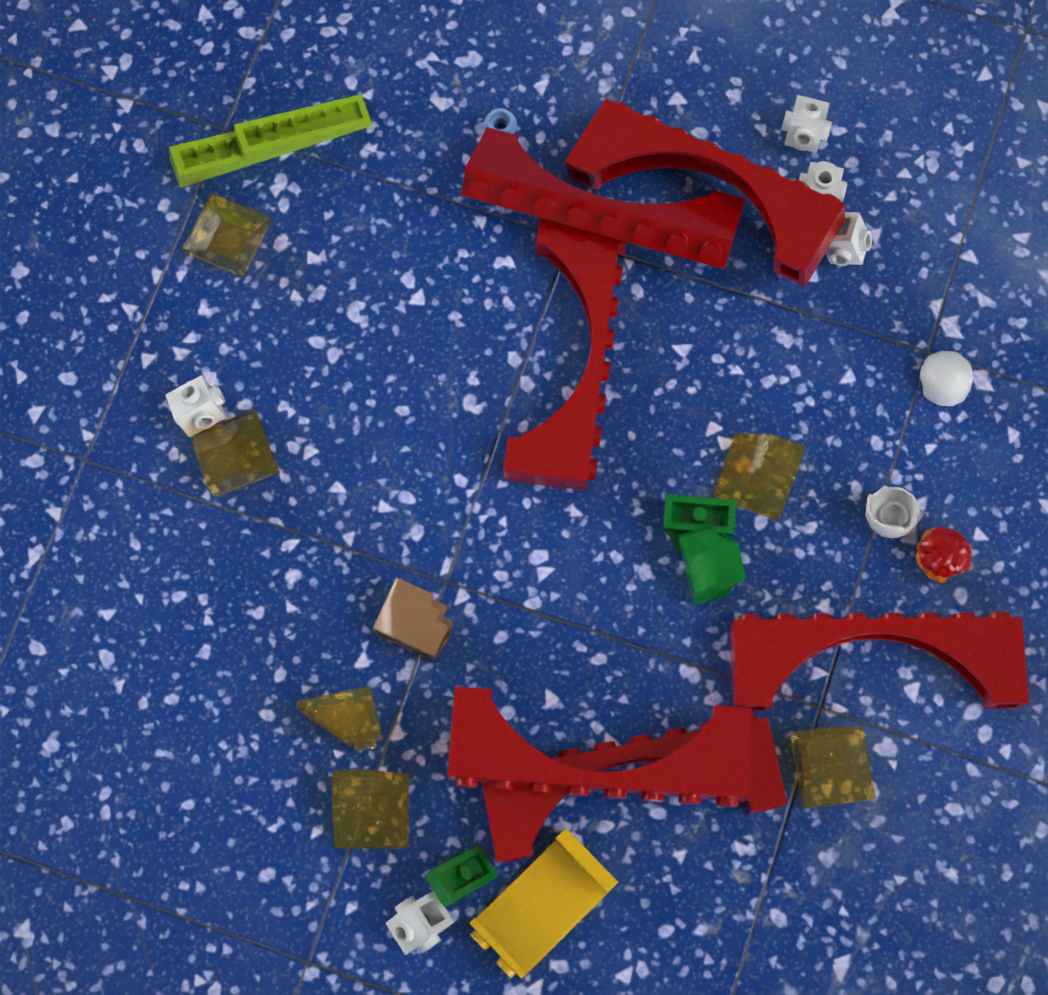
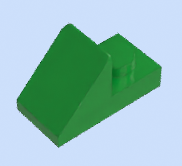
M478 845L433 868L425 874V877L443 907L457 904L497 878L498 874L481 846Z

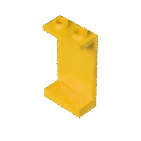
M565 828L555 838V841L477 918L470 922V925L475 929L470 936L485 951L491 946L499 954L500 958L496 963L510 978L517 974L522 979L617 885L618 881Z

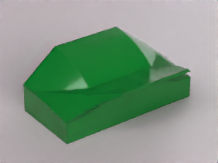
M666 494L663 531L670 536L676 553L682 554L677 535L712 526L720 536L727 539L732 538L735 533L737 500Z
M712 526L677 535L695 605L730 595L732 588L746 579L738 542L720 536Z

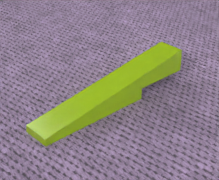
M362 94L234 124L233 132L170 146V161L179 188L371 127L372 122Z

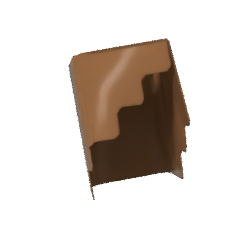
M395 578L373 630L376 635L437 662L452 634L453 622L444 617L447 606L433 600L434 596L432 593Z

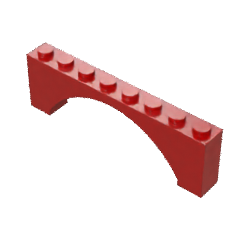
M606 98L565 160L569 179L597 192L601 185L635 172L662 168L689 169L703 172L725 181L743 193L764 218L776 247L774 272L804 287L845 221V204L836 196L821 194L812 190L806 183L800 180L792 181L787 179L773 168H762L751 163L741 154L728 153L711 141H701L692 137L682 128L669 127L652 115L644 116L633 111L625 103H615Z
M489 127L486 128L465 167L461 196L721 269H725L745 203V198L713 190L712 194L698 199L668 204L632 203L601 197L569 185L547 172L524 151L518 142V135Z
M540 218L536 256L545 257L558 268L578 295L589 324L591 351L583 377L565 404L548 420L518 438L508 437L503 470L504 480L587 491L588 480L595 481L598 460L591 459L592 447H599L602 427L595 426L597 414L604 415L606 394L600 393L601 381L608 382L610 361H604L605 349L612 350L615 329H609L608 325L609 317L616 318L619 297H612L614 285H621L623 266L616 264L618 254L625 255V241Z
M935 612L919 613L917 618H903L902 613H885L881 615V618L867 619V614L865 613L845 615L846 619H832L831 614L826 613L812 614L810 619H796L794 614H778L774 616L773 620H760V615L744 614L738 616V620H733L730 625L733 707L752 708V711H769L773 707V696L781 684L807 660L837 645L872 639L908 644L939 658L971 684L984 700V709H1020L1029 703L1022 617H1011L1010 612H992L988 614V617H975L973 612H958L953 614V618H939V613Z
M455 686L447 776L449 780H455L456 787L477 788V783L483 782L492 783V789L514 791L515 785L530 786L529 792L542 794L552 793V788L567 789L566 794L571 796H589V790L604 791V797L610 799H626V793L641 794V800L650 802H663L664 796L679 797L678 803L690 805L701 804V799L716 800V806L738 807V801L744 802L748 798L752 708L715 705L711 711V719L702 730L672 754L636 769L617 772H597L563 764L544 755L527 743L514 731L492 701V689Z
M752 714L748 798L742 802L746 806L747 815L780 809L787 805L768 717L758 719L757 714ZM704 723V724H701V725H700V726H701V730H702V728H703L707 723ZM686 727L666 731V737L653 740L650 734L630 738V744L617 747L615 741L604 742L594 745L595 751L581 754L579 748L558 752L559 758L554 760L579 769L603 772L624 764L656 762L681 748L701 730L687 733ZM482 782L497 864L533 857L532 845L550 813L567 795V789L552 788V793L542 794L529 792L530 786L515 785L514 791H501L492 789V783Z

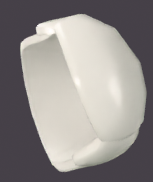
M939 351L929 355L920 370L923 395L938 406H954L963 402L970 392L973 383V370L970 362L955 351Z
M882 486L873 495H868L865 517L871 529L881 537H902L912 531L918 524L920 506L914 495L900 487Z

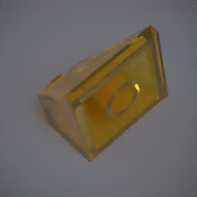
M211 193L182 251L243 277L272 222V218Z
M256 409L215 424L191 436L206 484L214 497L280 473Z
M735 433L712 498L737 500V507L779 521L806 446L772 434Z
M370 686L297 701L298 709L308 721L347 747L354 746L355 751L375 748L377 746L376 741L384 740L376 697Z
M833 726L797 731L791 737L803 809L876 799L863 727Z
M333 770L332 817L335 849L409 848V774L376 770Z

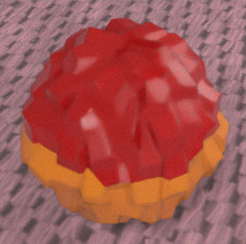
M950 527L928 529L923 533L921 542L917 543L916 563L932 581L945 583L948 577L956 576L972 568L970 564L972 547L962 537V534Z

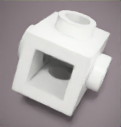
M797 95L793 112L786 110L781 130L787 131L784 145L801 151L817 153L820 140L827 141L832 121L826 120L830 103Z
M825 161L818 163L810 162L807 174L800 173L799 180L806 183L812 190L821 194H832L840 199L841 202L844 200L847 182L842 181L844 168L836 167L834 164Z
M845 212V221L825 253L830 264L839 266L863 264L866 251H869L872 245V235L867 230L859 212Z
M202 375L165 394L174 420L189 437L226 419L222 408L225 398L216 384L211 386Z
M432 891L418 900L411 896L395 907L398 914L387 921L386 925L404 954L407 955L417 948L424 953L441 941L438 934L452 925L454 921L446 908L443 907L436 893Z

